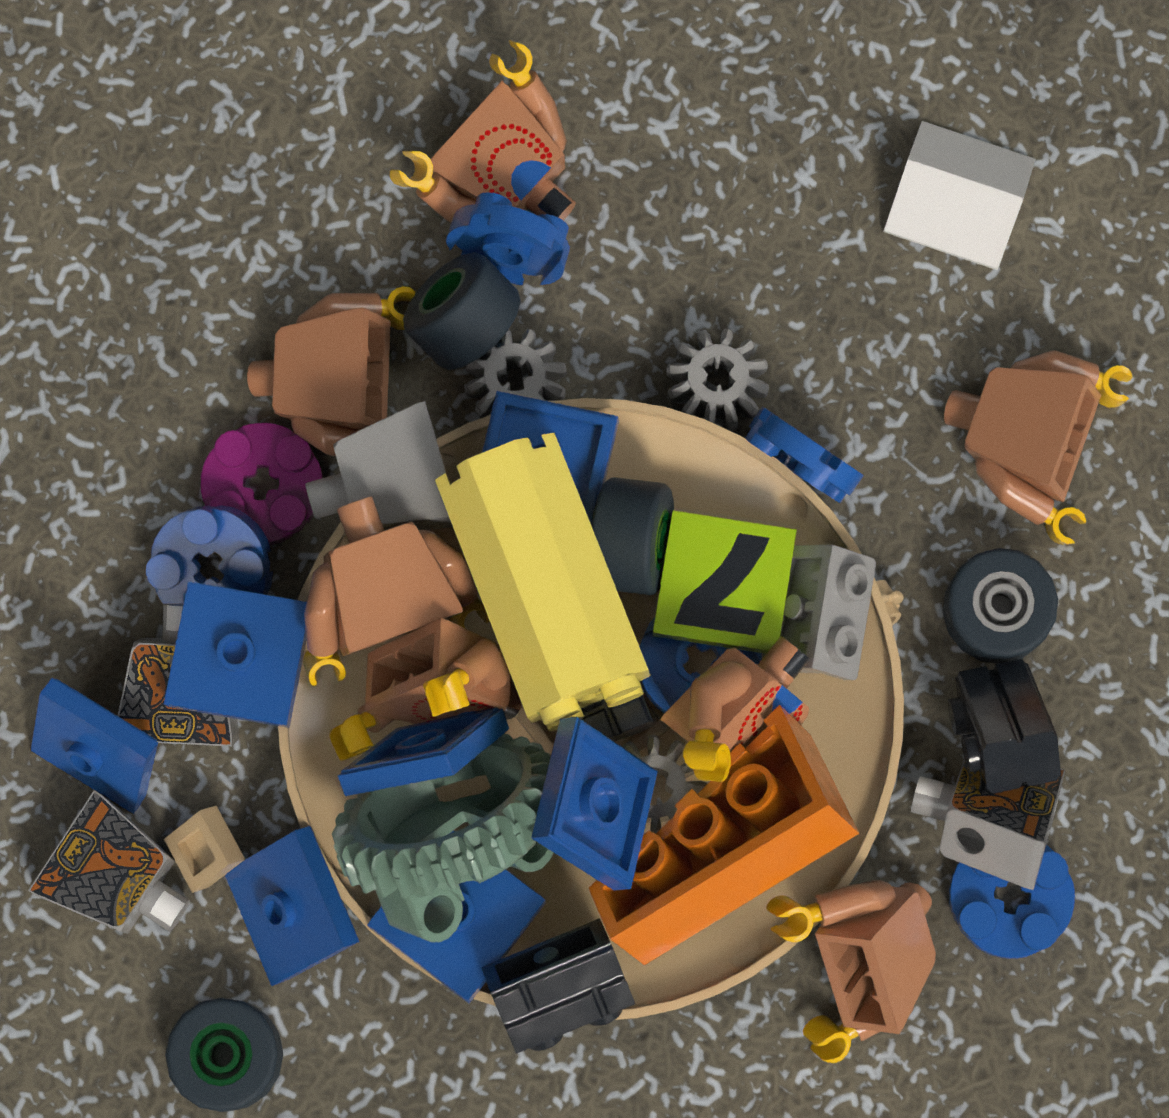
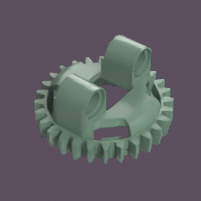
M504 733L452 776L357 794V798L349 799L344 804V812L339 813L336 817V826L332 832L334 848L337 853L336 857L344 876L348 877L351 886L354 887L360 884L365 894L373 890L376 891L390 926L429 942H442L450 938L462 920V901L465 899L459 887L460 883L466 881L481 883L509 867L524 872H535L542 869L550 861L554 852L531 838L551 758L550 753L545 752L541 744L530 743L526 737L520 736L513 739L509 734ZM484 775H486L491 787L483 793L447 802L439 801L435 791L436 788ZM464 822L469 823V826L451 833Z

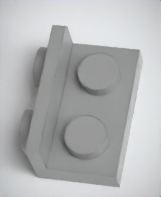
M794 545L780 636L810 658L800 673H822L842 680L857 679L876 567L874 558L835 545Z

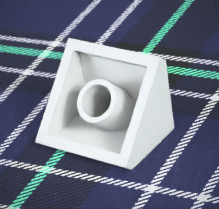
M922 121L883 232L998 270L1023 202L1036 159Z

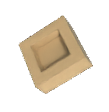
M217 806L198 811L164 839L192 893L210 887L245 860Z

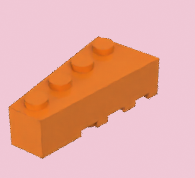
M781 705L763 720L768 727L746 748L739 743L730 752V770L723 782L710 781L699 793L691 789L674 805L678 809L675 815L656 834L648 830L643 835L631 889L612 890L598 880L588 888L610 940L643 965L648 964L859 834L811 734Z

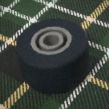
M996 548L977 553L960 566L945 591L943 616L948 634L963 652L979 661L999 664L1023 659L1046 639L1056 621L1058 596L1052 577L1039 561L1019 550Z

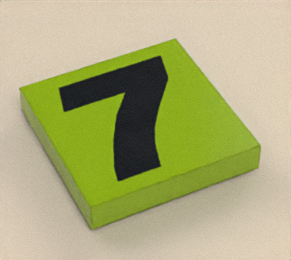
M673 510L653 636L726 648L735 647L739 650L767 654L781 635L797 529Z

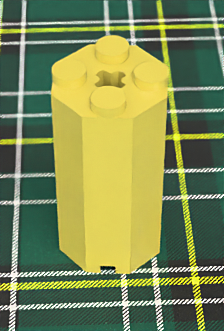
M555 433L542 435L546 447L533 449L528 437L516 439L470 457L458 464L456 467L461 478L451 483L446 473L435 479V482L527 718L531 723L542 720L543 724L547 726L548 731L558 729L560 719L571 717L583 719L584 715L581 708L604 699L608 707H614L643 695L644 692L640 681L651 675Z

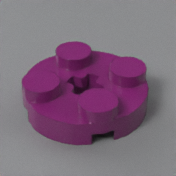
M254 423L244 425L237 430L227 431L216 440L214 448L208 454L203 465L201 494L206 506H230L247 514L263 530L269 545H274L289 539L293 534L301 531L307 522L309 523L314 517L305 483L322 479L323 474L321 466L307 441L283 426L271 423ZM259 468H268L270 477L279 480L278 490H268L266 500H256L254 490L245 487L246 479L256 477Z

